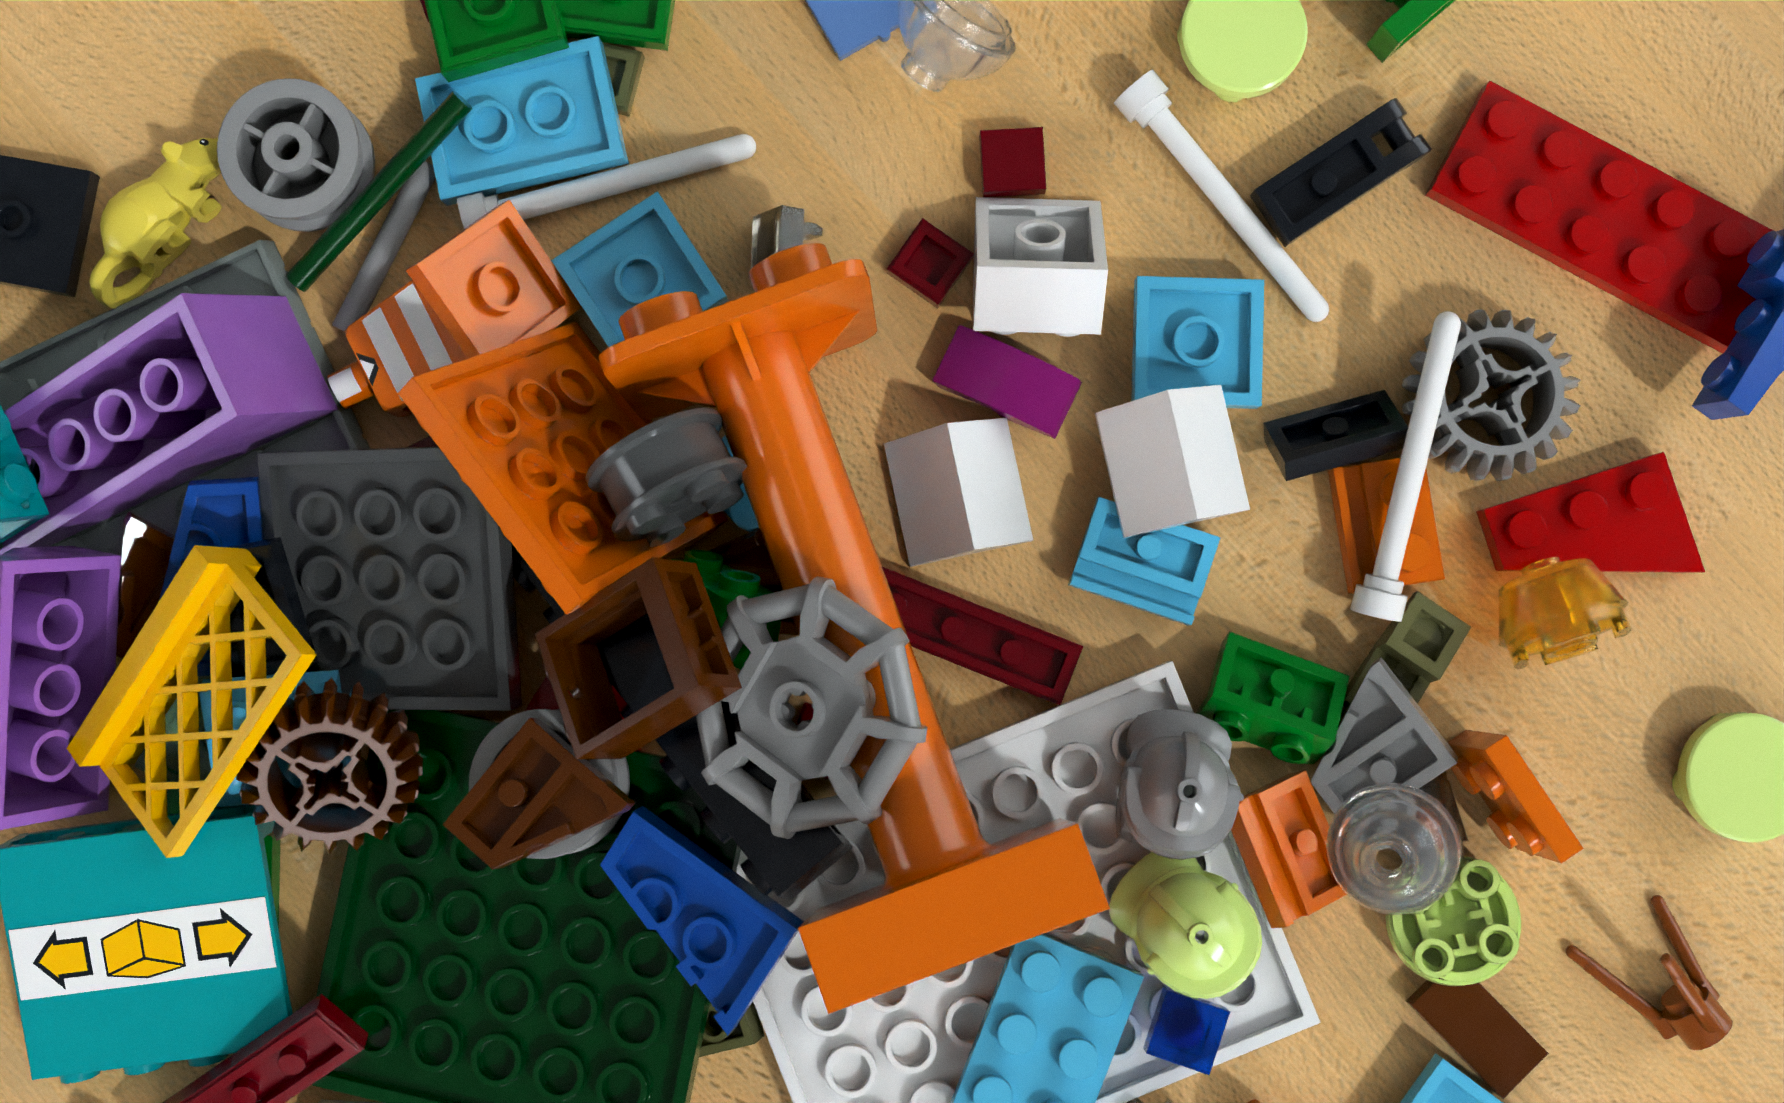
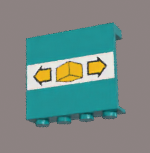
M255 805L215 808L184 855L171 858L164 856L138 819L23 833L0 845V903L32 1080L60 1076L61 1083L70 1084L91 1079L104 1070L123 1068L126 1075H140L161 1068L165 1062L188 1060V1065L192 1067L215 1064L226 1059L229 1054L236 1053L292 1014L264 837L273 831L275 821L255 825V818L253 817ZM180 813L168 815V819L175 826L180 818Z

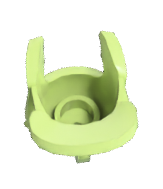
M1151 852L1131 867L1120 880L1112 894L1109 904L1111 921L1123 934L1135 941L1140 957L1148 968V973L1154 974L1162 983L1176 992L1194 998L1209 999L1220 997L1243 983L1253 971L1260 957L1262 948L1261 926L1254 909L1238 890L1236 883L1231 884L1225 878L1203 870L1196 858L1171 859ZM1203 930L1205 933L1204 937L1201 940H1195L1196 933Z

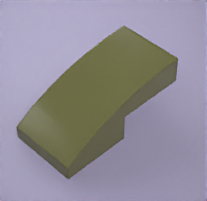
M1420 592L1413 593L1406 602L1402 622L1392 621L1349 682L1343 706L1349 709L1372 663L1382 657L1418 704L1429 684L1441 679L1471 626Z

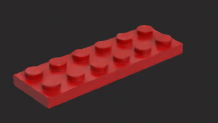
M1489 81L1482 87L1425 193V196L1722 354L1725 353L1737 333L1734 330L1737 318L1749 304L1756 300L1737 286L1750 265L1747 262V256L1762 236L1770 231H1774L1492 81Z

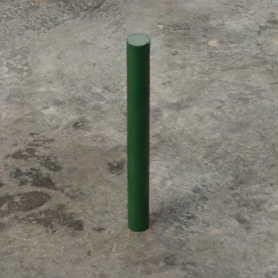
M452 91L286 274L287 279L296 288L306 292L473 109L471 105L457 92Z

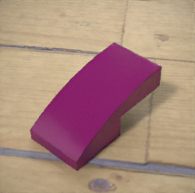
M960 324L932 380L943 390L990 408L1002 418H1007L1009 421L1053 439L1056 438L1082 384L1078 378L1051 364Z

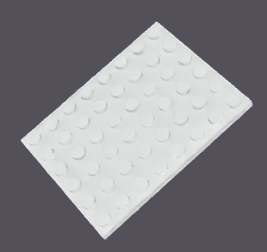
M1167 661L950 749L984 840L992 844L1059 818L1078 823L1107 902L1110 904L1112 894L1120 880L1131 867L1144 856L1151 853L1134 838L1132 842L1117 837L1116 803L1121 774L1126 761L1130 757L1126 747L1129 727L1138 715L1152 710L1174 709L1194 713L1173 661ZM1185 786L1183 790L1184 796L1191 795L1193 792L1192 786ZM860 821L837 824L836 827L853 848L793 899L778 897L774 891L768 894V896L805 921L820 907L884 884V869L867 824H863ZM1231 830L1224 841L1214 850L1196 859L1203 870L1219 875L1231 884L1236 883L1238 885V890L1254 909L1261 926L1262 948L1260 957L1251 974L1234 990L1220 997L1209 999L1189 997L1172 990L1154 974L1148 973V968L1140 957L1135 941L1123 934L1113 924L1109 909L1045 933L1137 970L1144 976L1095 1103L1128 1102L1321 1023L1282 928H1271ZM741 850L736 873L753 884L740 866L748 859ZM1203 930L1196 933L1195 940H1201L1204 937L1205 933ZM798 931L753 1000L792 1102L950 1103L1011 946L828 1014Z

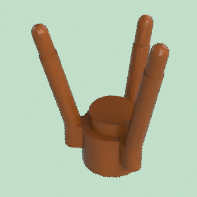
M1660 895L1653 896L1651 903L1688 974L1687 976L1671 954L1665 953L1661 956L1660 961L1675 984L1661 997V1004L1664 1006V1010H1658L1576 946L1570 945L1566 948V955L1648 1019L1664 1039H1670L1678 1035L1689 1049L1703 1050L1722 1040L1732 1028L1733 1021L1717 1001L1720 996L1706 978L1675 917L1672 915L1664 898Z

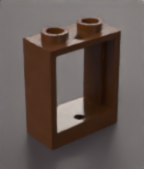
M652 557L595 594L577 610L568 615L564 614L535 633L544 661V671L551 682L564 721V731L572 745L576 759H623L742 688L696 563ZM648 613L674 689L622 719L597 645Z

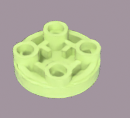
M1189 0L1177 31V40L1182 58L1195 79L1209 90L1215 92L1221 100L1238 102L1243 98L1257 97L1274 90L1291 75L1306 47L1308 34L1307 20L1299 0Z
M1719 713L1712 716L1689 737L1682 749L1678 770L1672 779V788L1676 797L1684 802L1689 813L1700 825L1716 835L1742 842H1762L1784 834L1783 722L1757 713Z
M1456 854L1430 857L1415 864L1403 873L1390 892L1385 917L1390 942L1404 964L1426 980L1447 986H1464L1479 983L1497 974L1518 952L1521 933L1519 905L1510 886L1489 862Z

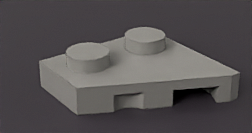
M1380 657L1372 663L1337 730L1335 742L1325 752L1310 782L1349 834H1351L1457 764L1458 756L1386 662Z

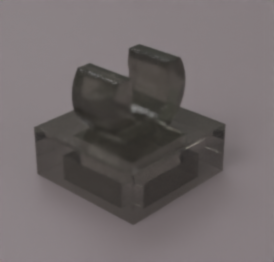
M780 205L753 216L751 268L777 252L803 245V240H812L822 236L823 228L812 222L804 223V209Z

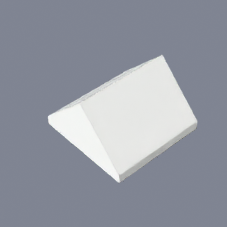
M1221 385L1165 390L1095 413L1123 538L1250 510Z
M1007 418L945 423L884 443L910 567L1033 541Z

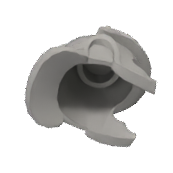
M1152 710L1138 715L1131 723L1126 738L1127 752L1130 757L1122 770L1116 803L1117 837L1132 842L1134 838L1149 851L1171 859L1183 860L1201 857L1214 850L1224 841L1233 827L1239 808V801L1244 799V795L1240 793V786H1238L1228 762L1232 747L1228 732L1217 722L1203 715L1183 710ZM1191 785L1193 788L1192 794L1184 796V787Z

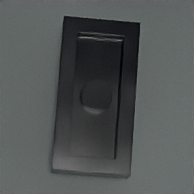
M1385 390L1263 423L1264 441L1286 481L1402 450L1408 430L1407 424Z

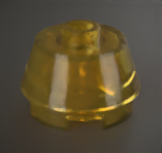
M1552 557L1537 561L1524 567L1521 570L1522 576L1506 583L1498 591L1499 646L1508 649L1516 669L1528 666V656L1541 654L1544 664L1550 665L1597 650L1596 643L1599 641L1597 635L1612 629L1615 638L1624 637L1631 632L1630 624L1624 612L1628 601L1592 560L1587 558L1561 562L1559 557Z

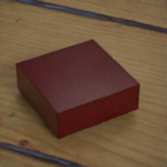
M1043 127L980 130L983 197L1045 194L1047 188Z
M922 218L888 266L887 274L938 309L972 261L974 253Z

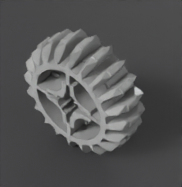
M1476 310L1469 314L1467 324L1460 318L1461 327L1452 360L1453 363L1456 359L1460 367L1455 371L1460 382V393L1456 400L1447 406L1444 392L1428 458H1435L1447 451L1445 471L1449 473L1459 472L1467 463V472L1470 480H1483L1490 471L1496 481H1504L1512 477L1514 468L1521 474H1526L1536 470V457L1546 460L1556 455L1558 451L1552 439L1561 440L1567 438L1573 431L1560 417L1575 414L1580 407L1575 401L1564 398V392L1578 387L1580 379L1573 376L1562 377L1560 368L1571 361L1572 355L1561 353L1553 357L1548 349L1554 344L1557 334L1548 332L1535 339L1533 337L1535 319L1527 317L1514 327L1511 310H1501L1495 313L1491 321L1485 310ZM1431 333L1424 338V342L1427 349ZM1481 347L1503 352L1515 360L1522 369L1511 371L1502 368L1495 361L1492 354L1485 355ZM1423 351L1416 352L1409 360L1411 365L1420 373H1422L1427 353ZM1410 375L1404 378L1402 387L1410 392L1417 393L1421 375ZM1507 383L1511 385L1510 389L1498 394L1499 398L1495 399L1490 405L1487 406L1484 402L1473 408L1468 407L1470 402L1482 397L1481 393L1485 392L1490 386L1496 389ZM1531 387L1533 392V410L1529 423L1524 430L1521 424L1526 419L1521 410V398L1525 391ZM1415 399L1403 404L1402 411L1404 414H1412ZM1465 419L1476 421L1482 425L1488 436H1496L1500 446L1477 441L1466 434L1456 423Z

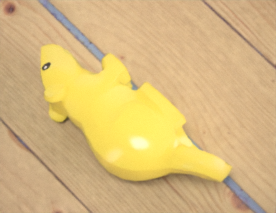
M200 138L181 145L171 141L165 142L161 147V153L165 157L166 162L149 178L122 189L108 201L100 221L105 254L93 268L89 281L92 294L101 304L116 309L118 306L141 296L154 279L161 276L163 269L180 256L191 244V239L184 233L191 218L193 217L198 222L207 223L221 211L222 206L215 199H207L211 194L205 190L208 183L221 174L217 158L218 138ZM133 267L141 269L140 273L126 284L113 287L115 277L121 272Z

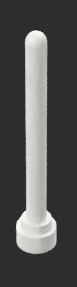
M1150 70L1141 76L1115 100L1114 104L1130 123L1136 120L1142 128L1150 126L1305 317L1312 322L1324 320L1329 313L1327 301L1168 109L1172 104L1165 95L1169 88L1154 70Z
M740 134L499 200L497 194L485 197L482 192L457 198L458 209L464 229L509 199L522 219L525 220L749 159L756 151V142L750 135Z
M1450 311L1440 313L1434 320L1373 573H1366L1363 585L1356 584L1350 610L1368 616L1402 622L1408 596L1402 594L1404 582L1398 579L1461 327L1458 315Z

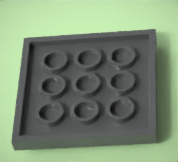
M439 447L257 453L263 539L281 537L317 654V660L306 672L339 670L342 693L350 694V688L360 681L364 688L363 699L370 701L385 692L386 698L389 700L388 710L511 711L522 706L512 543L503 535L500 527L472 490L461 480L458 472Z

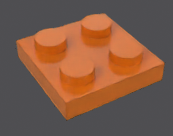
M510 199L496 206L406 270L467 358L552 330L582 308Z
M1465 730L1447 742L1458 756V763L1451 767L1454 775L1471 795L1480 794L1492 814L1486 817L1487 823L1505 847L1508 849L1516 847L1517 850L1526 852L1530 856L1536 855L1561 864L1584 849L1507 735Z

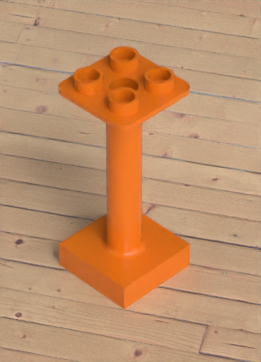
M809 243L777 252L751 268L748 275L754 289L752 294L703 311L696 293L690 291L673 292L646 300L622 314L618 322L625 340L610 346L599 355V362L604 376L642 419L661 417L695 404L716 407V410L723 419L722 427L733 457L742 458L747 464L746 469L742 472L741 479L781 589L786 590L810 584L817 576L833 579L838 591L892 629L902 628L907 635L810 372L823 357L862 343L877 332L870 278L864 262L861 259H850L832 264L824 244ZM800 615L792 617L798 636L800 634ZM829 619L824 638L851 657L859 649L866 646ZM910 641L905 646L920 722L928 728L925 742L917 743L882 801L881 816L867 824L884 869V884L820 907L798 927L828 1014L1110 909L1078 823L1059 818L992 844L984 840ZM879 665L865 672L866 679L872 684L876 694L875 705L872 709L873 715L890 717ZM869 735L865 739L850 765L861 779L864 778L886 739H878Z

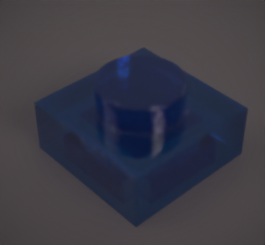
M1163 986L1143 1049L1146 1054L1210 1075L1230 1011L1225 1006L1201 998L1189 997L1167 986Z

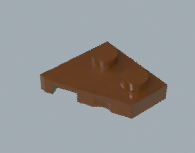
M529 718L443 823V826L493 870L506 867L629 811L635 802L586 759H576L573 748L539 718Z

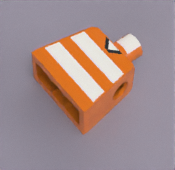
M411 280L347 327L345 335L357 361L329 374L327 378L334 395L345 409L375 395L385 412L396 417H405L413 413L398 395V392L412 377L467 359V357L413 280Z

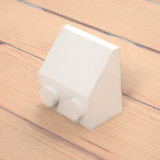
M976 197L973 331H991L1000 335H1010L1016 332L1054 333L1064 337H1072L1079 334L1101 335L1108 276L1101 201Z

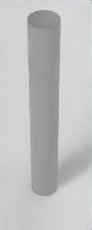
M425 161L401 187L332 326L345 332L349 325L368 312L435 180L432 164Z

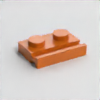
M1401 458L1347 467H1336L1327 470L1348 594L1354 593L1356 584L1363 585L1366 573H1373ZM1425 469L1398 579L1404 582V586L1445 579L1427 469Z
M1306 770L1289 773L1245 795L1244 799L1239 801L1238 812L1231 832L1271 928L1288 927L1294 924V920L1302 916H1309L1355 890Z

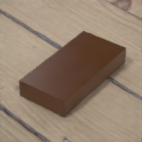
M1426 980L1406 1000L1416 1013L1460 1058L1503 1099L1549 1054L1480 983L1464 986H1447Z

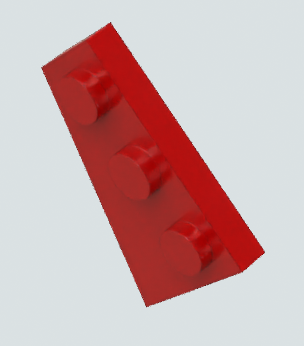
M1664 452L1476 511L1496 571L1705 572Z

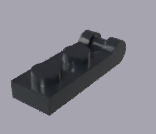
M1397 98L1376 109L1251 193V199L1284 247L1392 176L1408 168L1432 150L1422 134L1415 137L1403 119L1407 112ZM1380 133L1393 150V152L1385 157L1371 139Z

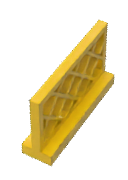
M194 545L66 748L79 767L100 766L166 858L184 855L246 762L245 759L250 756L258 744V740L262 738L317 655L254 578L261 565L247 549ZM241 599L244 605V631L231 633L230 614ZM266 638H273L287 655L272 678H267ZM244 640L245 680L232 681L231 642ZM210 647L211 683L198 684L197 665ZM246 688V718L238 730H233L232 689ZM211 691L212 731L199 732L198 692ZM177 698L178 734H166L165 715ZM212 739L213 768L205 780H200L199 740ZM178 741L179 781L167 782L166 742ZM145 748V783H142L129 764H134ZM167 789H179L180 818L175 826L168 819Z

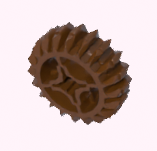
M332 677L324 683L323 693L315 694L306 682L303 681L296 688L294 700L288 697L236 775V780L242 782L239 793L242 804L255 805L253 810L255 825L275 821L273 834L276 841L290 833L298 835V845L301 852L311 844V840L324 841L323 845L329 855L336 849L338 840L346 839L357 851L364 843L365 832L382 840L388 832L389 822L401 824L407 815L408 803H414L419 794L420 782L417 779L423 773V757L418 753L420 739L417 730H406L408 717L404 709L387 713L389 700L386 698L385 692L370 701L363 699L364 688L360 681L350 688V694L337 692L338 686ZM364 744L368 745L381 760L385 769L382 777L370 770L371 763L361 756V749ZM276 756L288 762V770L301 780L298 788L293 786L283 775L278 766Z

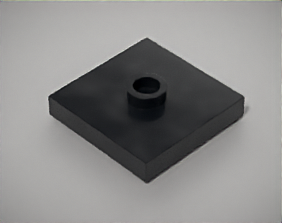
M0 155V284L69 297L76 296L100 176L88 170Z

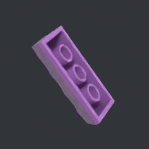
M76 546L12 548L0 555V830L108 810L110 786L108 777L100 766L79 767L66 748L115 672L121 555Z

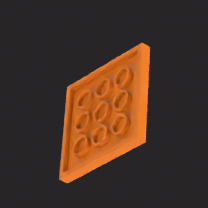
M577 322L414 376L398 392V395L414 414L420 426L437 444L456 469L461 480L472 490L500 527L503 535L513 544L542 582L545 590L555 599L566 615L580 608L595 594L650 558L667 559L710 535L728 520L722 511L714 514H709L706 511L700 516L684 523L686 529L681 535L656 547H650L646 539L625 542L615 538L611 526L616 516L604 493L592 491L586 483L585 476L593 462L607 449L653 421L640 418L604 376L599 362V355L601 353Z

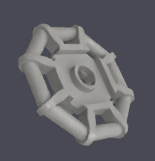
M817 576L810 584L753 598L739 595L727 605L728 616L721 627V632L732 662H734L743 644L751 653L738 674L742 688L696 715L706 766L701 772L702 776L709 786L717 784L770 825L772 834L777 837L790 839L796 832L853 821L870 824L881 816V803L917 743H924L926 740L928 727L920 722L905 649L909 642L907 635L902 628L892 629L838 591L834 580ZM800 615L799 636L773 642L767 629V623ZM829 619L866 646L859 649L851 657L824 638ZM879 665L890 717L873 715L872 709L875 705L876 694L872 684L866 679L865 672ZM807 693L812 700L813 718L796 725L792 721L795 715V708L788 701L792 694L803 696ZM721 701L729 702L731 714L738 713L741 731L735 732L737 744L732 747L729 744ZM868 735L878 739H886L864 778L861 779L850 765ZM749 760L777 780L773 792L742 769ZM828 776L837 796L803 802L801 799V781Z

